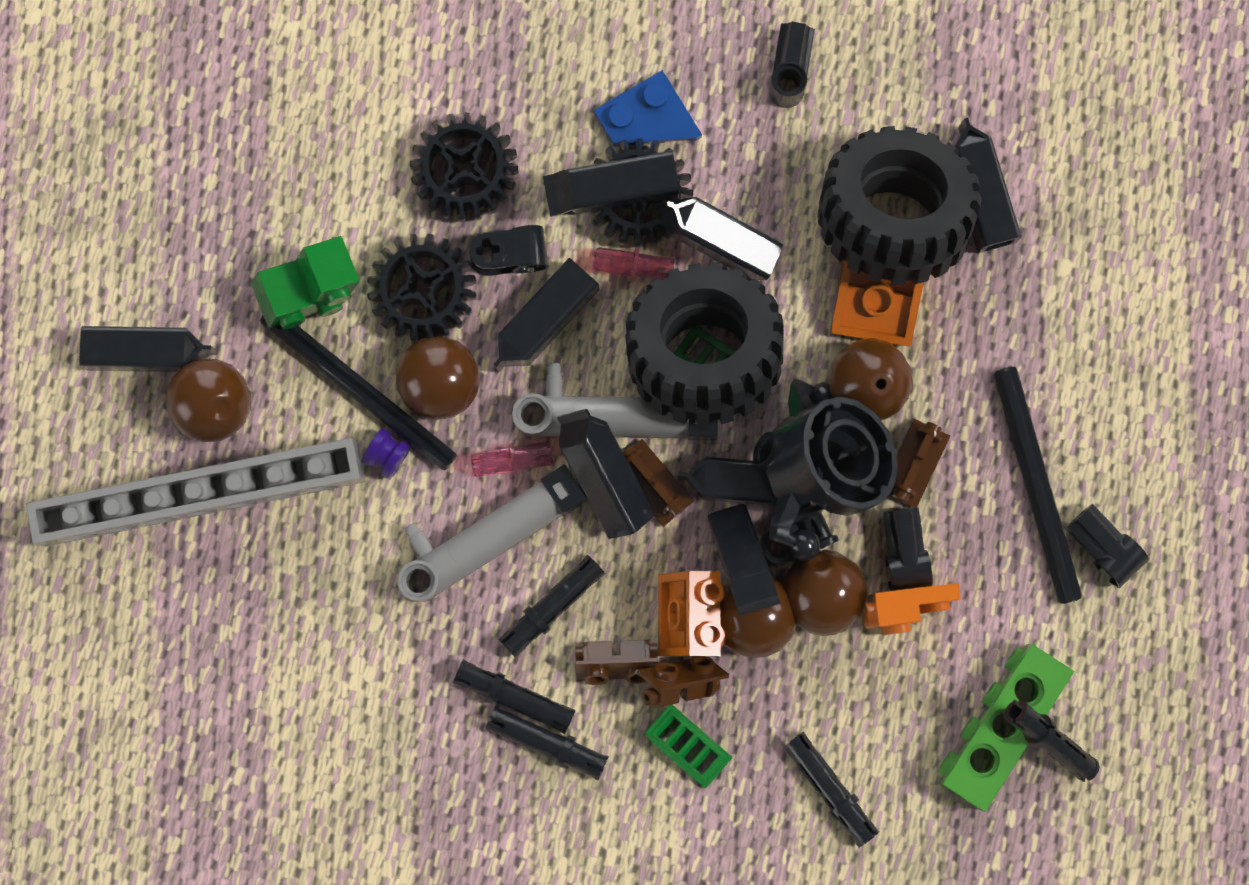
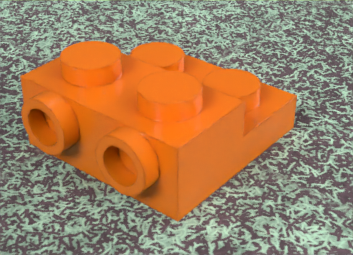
M843 260L830 329L831 333L862 339L875 338L891 344L911 347L924 282L913 284V281L910 280L906 281L905 285H891L890 280L881 279L880 283L869 280L868 274L860 272L858 275L847 268L848 262Z
M684 571L658 574V656H721L725 631L722 629L720 622V603L725 597V589L720 581L719 571Z
M959 583L879 592L868 595V603H865V608L861 614L864 629L881 627L882 635L911 632L910 624L921 622L920 614L951 610L950 602L961 600Z

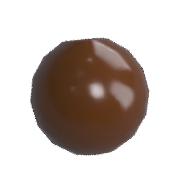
M443 336L420 339L404 351L396 367V389L404 404L416 415L427 419L440 420L457 416L472 404L479 390V367L470 350L454 339Z
M875 338L857 340L842 349L832 361L828 375L832 398L840 396L858 400L874 411L881 421L901 410L909 399L913 385L911 368L902 352L891 343Z
M199 359L182 366L171 378L166 391V408L173 425L184 436L200 442L222 441L234 435L245 424L251 410V393L244 376L232 364L218 359Z
M819 550L818 555L811 561L799 562L796 560L783 579V586L787 593L796 625L811 634L829 636L844 632L859 619L865 608L867 585L864 576L855 562L839 552Z
M773 578L780 604L739 616L728 583L725 585V597L720 603V622L722 629L725 631L724 645L731 652L747 658L768 657L781 651L792 639L796 628V620L784 586L778 579Z

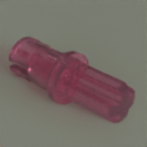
M599 247L595 251L593 267L596 271L631 276V280H635V277L664 280L665 272L674 269L675 257L639 253V249L636 248L635 252Z
M546 440L545 442L513 447V443H509V448L474 453L471 455L473 474L476 477L513 471L514 475H518L517 471L553 466L550 441Z

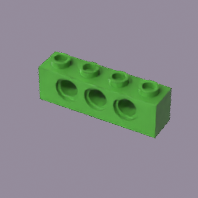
M1026 644L1023 650L1019 647L1013 650L1004 665V668L1009 670L1001 684L995 681L982 699V702L987 706L980 718L977 719L974 716L970 718L960 734V737L965 741L957 754L950 751L938 768V772L943 775L938 782L939 784L983 812L987 811L1029 744L1025 740L1024 734L1013 725L1011 731L1004 737L996 735L992 727L994 718L1000 713H1005L1007 706L1013 700L1019 702L1015 695L1016 683L1023 678L1032 683L1034 693L1027 703L1039 714L1047 715L1075 672L1033 644ZM978 748L985 749L990 757L988 767L981 772L975 771L970 764L971 754Z

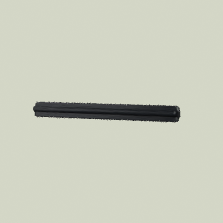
M262 315L260 322L263 326L440 469H448L455 461L457 455L452 449L301 327L295 326L289 329H282V326L278 325L268 328Z
M1016 367L1002 368L994 372V379L1056 596L1060 604L1074 602L1082 598V593L1019 373Z

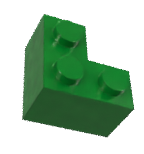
M338 236L303 247L294 261L257 272L251 286L268 328L281 325L282 329H289L305 322L306 316L319 312L320 317H326L343 309L342 304L351 298V293L360 280L343 238Z

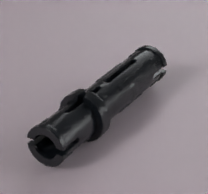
M586 555L547 595L532 608L528 606L523 611L525 615L500 636L498 640L517 658L541 633L546 635L551 630L549 626L606 573L589 555Z
M464 659L462 660L452 682L453 684L485 697V702L493 704V702L504 705L531 719L542 722L563 734L566 733L576 711L575 709H571L563 704L561 705L532 690L519 686L505 679L506 675L498 672L496 675Z
M1019 699V702L1013 700L1007 706L1004 713L1005 720L1020 730L1030 745L1045 750L1047 754L1066 767L1082 782H1085V779L1090 781L1096 777L1100 768L1098 760L1058 730L1052 718L1046 714H1039L1023 699Z
M497 705L490 716L491 720L488 721L485 728L487 731H492L556 760L555 765L561 768L567 765L593 777L597 781L609 758L607 755L600 754L576 743V738L568 735L567 738L507 712Z
M804 731L783 747L814 789L823 798L830 809L828 812L833 819L837 818L858 848L869 842L880 832L857 803L859 799L855 793L850 794L846 787L843 786L834 771L812 745Z

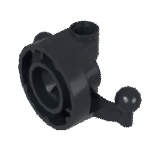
M796 378L790 385L788 398L789 417L779 423L772 432H766L760 437L754 448L753 463L757 467L766 470L773 493L778 499L770 522L769 539L787 546L789 554L795 560L808 562L818 555L820 543L816 534L810 530L800 529L794 533L790 532L799 508L812 501L829 513L850 516L879 505L892 492L898 474L897 452L889 430L874 411L858 400L840 396L832 398L829 383L822 382L813 386Z

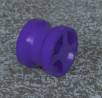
M382 428L367 447L361 462L368 467L376 466L381 469V474L390 480L408 455L411 446L404 441L397 442L393 440L391 433Z

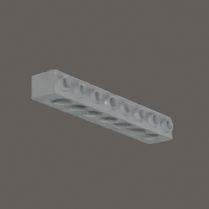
M347 438L26 503L33 544L47 547L350 486L366 481L359 444L355 439Z

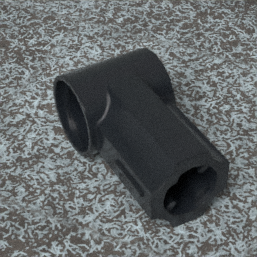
M792 21L790 23H781L769 95L777 106L783 108H792L798 105L805 94L815 29L807 26L805 23ZM783 79H790L797 84L798 88L792 92H787L779 87L778 82Z
M1090 504L1065 527L1077 542L1095 559L1093 562L1098 570L1103 568L1111 577L1109 582L1119 589L1150 560L1142 547L1130 536L1121 534L1094 504Z
M919 507L882 512L888 555L885 556L886 567L889 566L891 581H888L890 591L932 586V567L929 553L927 550H924Z

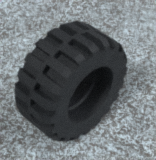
M895 126L882 127L880 132L877 133L873 129L861 133L858 136V140L855 138L849 139L841 146L840 151L834 153L829 162L828 170L825 173L817 212L818 224L821 226L820 234L824 243L827 246L832 245L830 252L840 262L843 260L848 262V269L858 275L860 272L868 274L869 280L880 283L881 279L890 280L891 285H905V282L910 280L913 281V284L927 282L930 275L934 278L940 277L948 272L949 267L956 265L963 257L965 249L968 248L981 207V196L979 194L981 187L978 177L975 173L972 174L973 167L965 156L961 158L958 156V149L951 143L943 144L939 141V136L930 132L927 135L918 133L917 128L906 126L904 130H895ZM884 192L904 194L920 202L929 211L930 215L917 219L896 218L878 210L869 202L867 197Z
M700 263L688 265V270L679 271L678 268L665 272L664 280L661 281L659 278H655L646 286L647 295L644 293L638 294L632 303L633 311L628 313L626 320L625 340L629 374L632 383L637 385L638 394L646 402L652 400L655 411L665 416L670 412L673 414L674 421L687 424L688 419L697 420V426H710L709 421L719 419L721 424L734 421L735 414L740 413L742 416L750 414L755 410V401L764 403L771 395L772 387L778 384L781 376L784 324L782 315L778 313L776 300L769 293L765 295V286L757 279L753 278L751 281H748L747 273L736 268L732 272L725 270V265L712 263L711 268H701ZM701 325L724 328L735 334L743 343L730 357L711 364H697L685 361L674 355L667 348L671 340L679 333L688 328Z

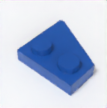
M663 70L594 110L596 118L614 147L620 146V142L626 140L628 146L634 145L637 138H642L643 143L651 144L653 141L665 143V141L679 140L697 141L702 138L700 130Z

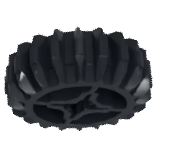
M463 113L462 123H456L454 115L449 114L447 115L449 126L443 128L438 120H434L432 125L436 134L431 135L427 131H422L420 136L427 145L415 144L413 146V152L421 158L413 159L409 162L412 170L419 171V173L411 177V181L416 186L424 185L419 189L417 195L420 200L431 197L428 208L432 212L444 204L442 216L445 219H449L453 209H457L459 222H465L466 210L472 209L475 220H480L482 215L479 207L485 205L488 212L494 214L496 212L495 205L492 202L494 197L504 204L508 201L507 195L501 188L515 189V181L507 176L519 173L518 165L508 163L518 157L516 149H505L511 143V138L508 134L497 138L501 130L499 124L494 123L485 130L487 123L485 116L480 115L474 125L471 124L470 113ZM467 137L478 140L477 142L472 141L470 145L463 149L454 148L450 144L446 145L449 141L457 138ZM489 147L497 157V169L492 181L486 177L485 172L480 168V163L485 157L484 153ZM436 154L441 156L443 161L449 166L447 173L443 177L444 182L440 187L432 179V163ZM473 159L470 164L475 174L466 170H462L459 174L456 173L459 171L454 160L465 164ZM466 184L482 189L481 192L471 196L460 197L451 195L453 191L456 192L461 186Z
M637 138L635 142L636 149L629 150L626 140L620 142V154L617 155L611 147L605 150V154L609 162L657 154L659 142L653 141L650 149L644 150L643 139ZM667 148L664 152L673 150L671 148ZM596 158L594 164L606 163V161L600 158ZM682 159L675 161L677 173L684 167ZM690 173L677 174L680 188L679 197L662 200L674 202L683 198L693 197L692 189L682 187L691 182ZM662 200L641 203L639 211L637 210V204L628 205L632 210V222L620 218L611 209L588 212H600L593 219L595 227H600L606 222L609 223L604 231L606 238H611L616 230L620 231L618 243L622 246L627 243L628 235L634 236L635 248H641L642 236L648 235L649 243L652 246L657 245L656 232L659 230L663 237L666 239L671 238V236L666 234L660 216L652 221L644 222V215L648 206L653 203L662 202Z
M411 234L409 238L411 246L406 248L400 239H396L394 243L398 252L393 255L389 249L384 248L381 253L388 262L383 264L379 261H374L372 264L373 269L380 273L381 277L370 276L367 279L369 285L379 288L367 294L369 301L381 302L372 309L373 314L376 317L387 314L381 323L386 330L393 327L397 322L394 333L397 338L401 339L406 334L407 329H411L410 340L413 343L419 341L420 331H425L426 338L435 337L433 330L439 328L443 337H449L450 332L445 324L451 321L455 327L460 329L463 323L456 316L458 311L469 316L472 313L471 307L463 303V300L473 301L477 298L475 291L465 289V287L473 286L477 283L475 275H462L472 268L471 262L463 260L457 263L463 254L459 247L454 248L447 254L450 243L446 238H443L436 248L434 247L435 242L432 234L426 235L424 245H419L417 235ZM422 257L436 259L448 268L443 271L437 269L432 272H425L417 266L414 259ZM403 265L407 273V281L403 287L396 290L397 294L390 298L391 280L395 272ZM413 272H416L419 279L423 280L425 284L432 283V287H427L430 292L428 296L431 300V305L427 303L425 297H422L419 292L412 293V289H417L414 285L416 280ZM455 279V290L452 300L441 312L436 301L437 294L442 288L447 286V282ZM412 304H420L425 307L431 318H409L399 313L396 309L403 305L407 307Z

